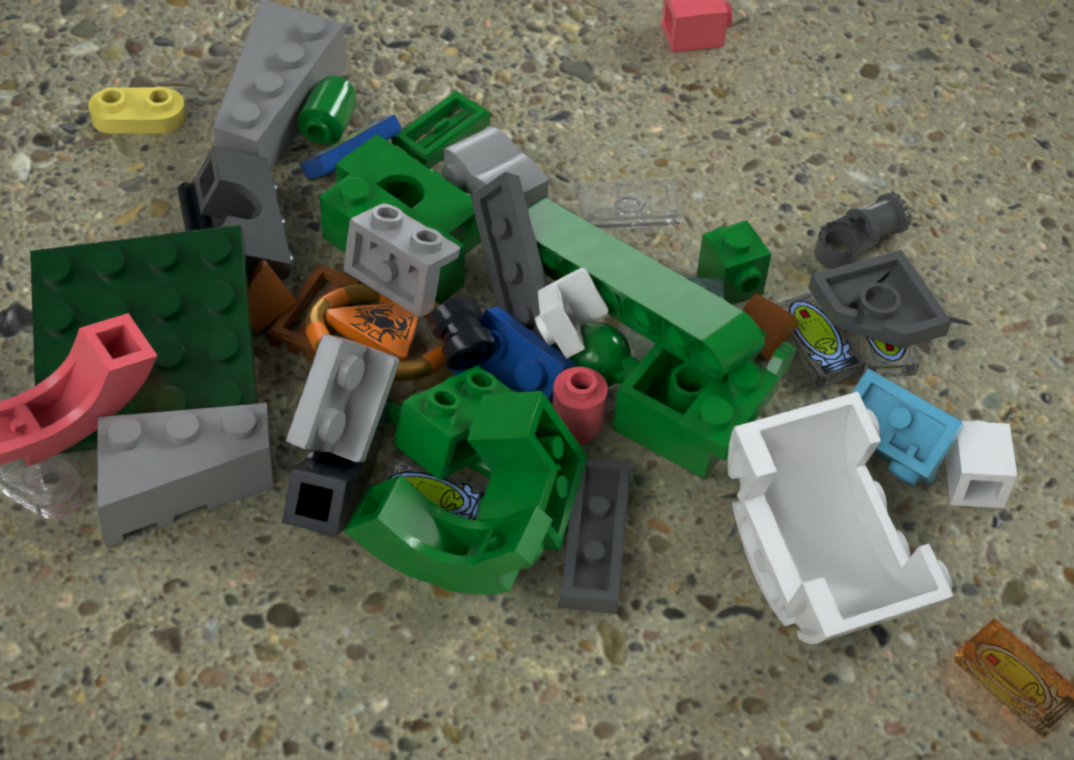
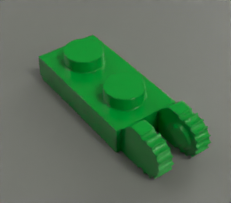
M760 329L765 344L766 331ZM784 341L772 355L766 369L752 363L760 353L758 352L721 380L711 379L677 423L675 436L723 461L726 460L734 427L756 420L776 393L779 381L788 367H790L797 347Z

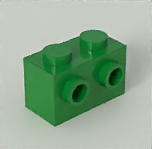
M478 365L457 376H450L442 383L419 394H413L403 401L398 411L399 421L393 444L438 480H442L481 459L467 439L470 424L476 416L482 395L515 392Z

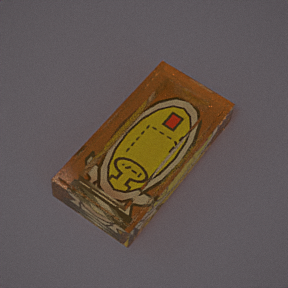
M995 618L957 650L953 662L1043 739L1074 712V685Z

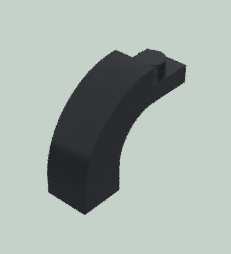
M385 403L366 460L363 463L353 462L331 452L310 450L307 457L292 468L282 523L337 536L346 528L364 495L372 475L384 435L390 404Z

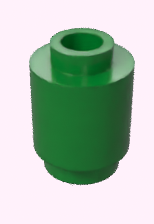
M327 76L313 86L297 118L298 127L308 140L316 144L332 145L341 139L357 105L356 91L353 85L342 77Z

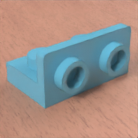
M867 368L852 393H859L866 409H870L878 420L881 442L873 453L889 461L890 464L886 470L905 483L915 487L917 482L921 480L932 486L937 479L935 472L963 429V422Z

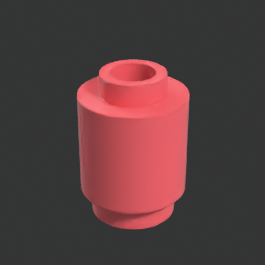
M572 367L564 370L556 377L553 387L552 406L579 445L590 442L602 430L608 394V385L604 377L597 371L587 367Z

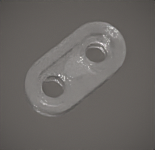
M57 455L29 467L23 458L0 466V491L41 517L55 519L67 516L74 512L83 501L84 489L78 470ZM50 481H59L54 485H46Z

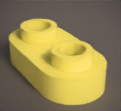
M108 87L94 94L88 104L92 125L98 131L107 134L168 133L181 127L186 119L182 95L176 90L166 87Z

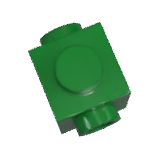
M748 220L729 226H721L703 233L696 275L706 290L732 305L751 299L755 293L759 295L764 294L771 253Z

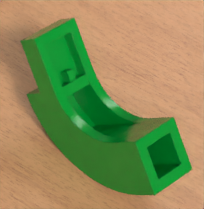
M402 475L367 488L344 532L373 556L409 577L449 591L475 595H491L509 592L519 571L529 568L538 560L543 552V540L552 519L538 506L490 521L464 518L437 506Z

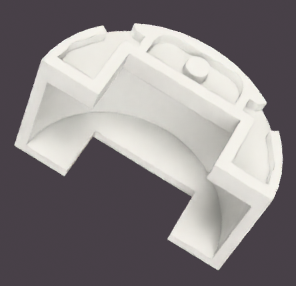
M858 392L735 426L729 442L728 476L732 480L739 478L740 490L737 494L739 500L732 502L747 559L759 587L776 616L784 626L796 623L801 629L797 631L798 639L808 644H818L945 603L954 597L951 591L952 581L948 569L943 562L936 559L930 544L919 546L910 557V549L905 536L899 530H895L887 512V500L884 490L877 481L872 480L865 465L881 442L879 423L875 414L870 409H866Z

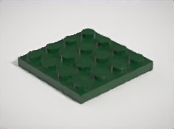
M241 225L30 251L35 386L54 373L66 360L80 328L129 313L157 354V358L141 388L115 416L258 404L245 237ZM98 429L58 454L97 449Z

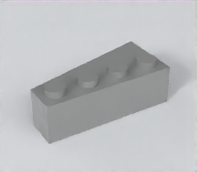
M260 0L213 126L215 145L268 158L271 170L300 131L297 118L313 86L327 76H339L346 67L344 24L275 2Z

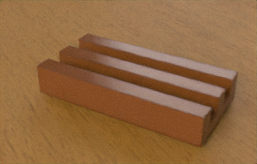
M318 264L295 295L297 303L284 312L268 332L269 344L278 348L282 343L287 344L288 352L297 355L300 350L305 351L306 359L314 361L316 352L306 336V319L297 332L291 330L326 281L331 282L324 294L338 287L360 284L362 282L350 275ZM356 303L349 304V305H347L346 307H352V306H354ZM325 323L329 334L334 336L336 330Z

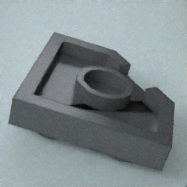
M902 250L811 275L809 290L832 325L899 348H905L948 334L951 320Z

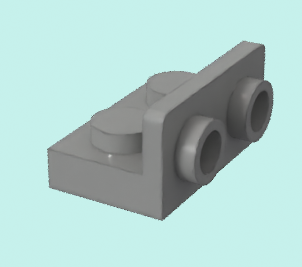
M382 203L350 219L343 271L421 318L434 310L440 268L459 257L460 246L443 237L438 231L428 228L405 215L399 208Z
M323 333L286 442L303 449L331 452L353 462L363 463L366 460L393 383L399 359L358 342Z

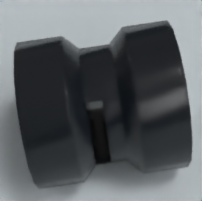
M463 296L446 301L436 307L428 317V323L434 337L443 340L442 355L448 368L451 370L462 371L471 369L487 361L497 350V344L491 331L481 324L483 313L477 300L473 297Z

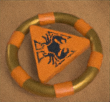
M364 283L333 289L319 297L307 314L305 332L316 353L323 333L330 335L325 326L326 323L344 337L376 350L394 354L399 359V365L393 382L409 381L430 376L447 365L442 355L443 340H439L437 347L418 359L407 361L419 317ZM359 302H379V303H381V304H372V305H362V306L346 307V306L349 305V304L359 303ZM436 302L434 304V309L439 306V304ZM430 313L424 315L423 317H425L428 320Z

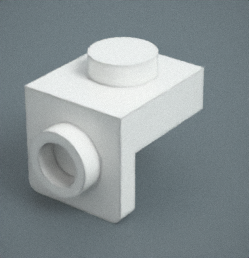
M580 268L538 290L540 315L535 317V321L546 343L549 346L557 343L566 359L584 350L585 344L580 327L608 313L607 304L587 270Z

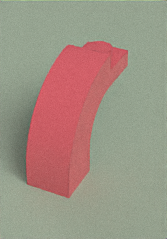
M129 313L80 328L68 357L54 373L35 387L17 396L0 401V466L23 458L29 467L57 455L98 429V417L115 416L132 399L147 379L157 354Z

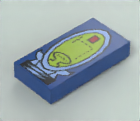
M395 114L375 120L299 164L307 178L313 179L328 175L336 170L335 163L374 135L378 134L385 140H389L398 135L402 127Z

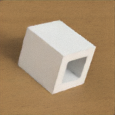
M981 420L962 421L964 427L945 456L950 505L1005 508L1017 478L1010 424L988 423Z

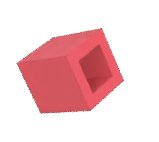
M664 0L661 25L672 52L724 46L726 28L732 26L733 20L729 1Z

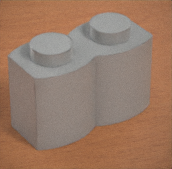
M488 127L444 148L443 178L465 193L472 195L504 172H508L520 177L527 207L542 197L548 199V179L544 172L531 158L519 153L508 136L496 127Z

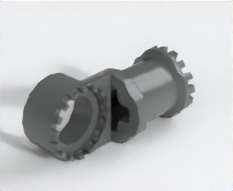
M895 192L885 193L878 197L876 203L867 207L860 206L849 209L845 216L832 222H827L826 225L824 224L819 231L814 251L818 262L829 269L855 263L860 252L877 245L880 237L889 233H902L908 230V226L911 224V221L908 219L911 218V215L905 213L908 210V206H903L905 200H899L900 195H895ZM832 241L846 244L850 250L844 249L840 251L838 248L834 250L827 243Z

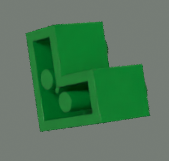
M542 391L483 394L476 416L470 424L467 439L492 472L485 496L482 497L479 503L477 520H496L538 506L552 519L543 540V550H560L588 456Z

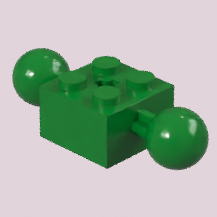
M590 322L582 325L580 329L585 349L569 357V359L576 363L575 367H587L600 373L606 380L608 387L616 383L621 385L617 389L612 430L705 479L720 458L675 435L677 423L712 378L657 344H654L644 358L639 361L631 356L630 345L625 335L611 324Z

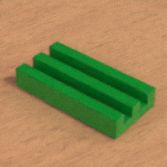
M454 91L400 130L398 135L391 138L392 144L401 147L409 156L415 160L418 159L421 164L431 169L444 159V148L470 137L490 125V112L458 91ZM460 108H463L460 112H458L456 115H454L448 120L449 116L458 111ZM434 128V131H432L430 134H428L427 136H425V137H424L423 139H421L419 142H417V143L415 142V141L418 140L420 137H422L423 135H425L427 132H429L431 129Z

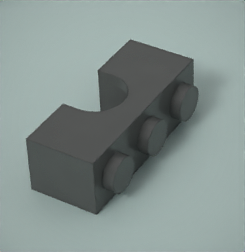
M213 145L194 179L200 214L223 220L224 223L221 227L242 226L245 237L248 279L252 270L263 259H265L281 281L287 279L293 267V253L288 248L284 231L285 219L280 214L276 196L277 184L272 179L268 158Z

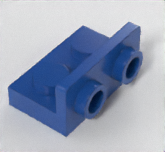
M500 307L486 309L481 324L491 331L497 344V350L492 357L478 366L494 375L498 381L513 392L542 391L552 405L553 387L556 377L564 370L575 367L576 363L569 358L566 359L561 352L551 345L549 346L546 341ZM446 365V368H447L448 370H450L452 373H454L456 376L459 375V374H461V373H463V372H465V371H467V370H462V371L451 370V369L448 368V366Z

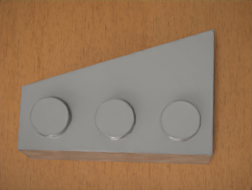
M267 403L98 417L97 509L106 547L123 542V534L155 523L159 529L175 523L174 516L206 505L207 509L211 510L274 487Z

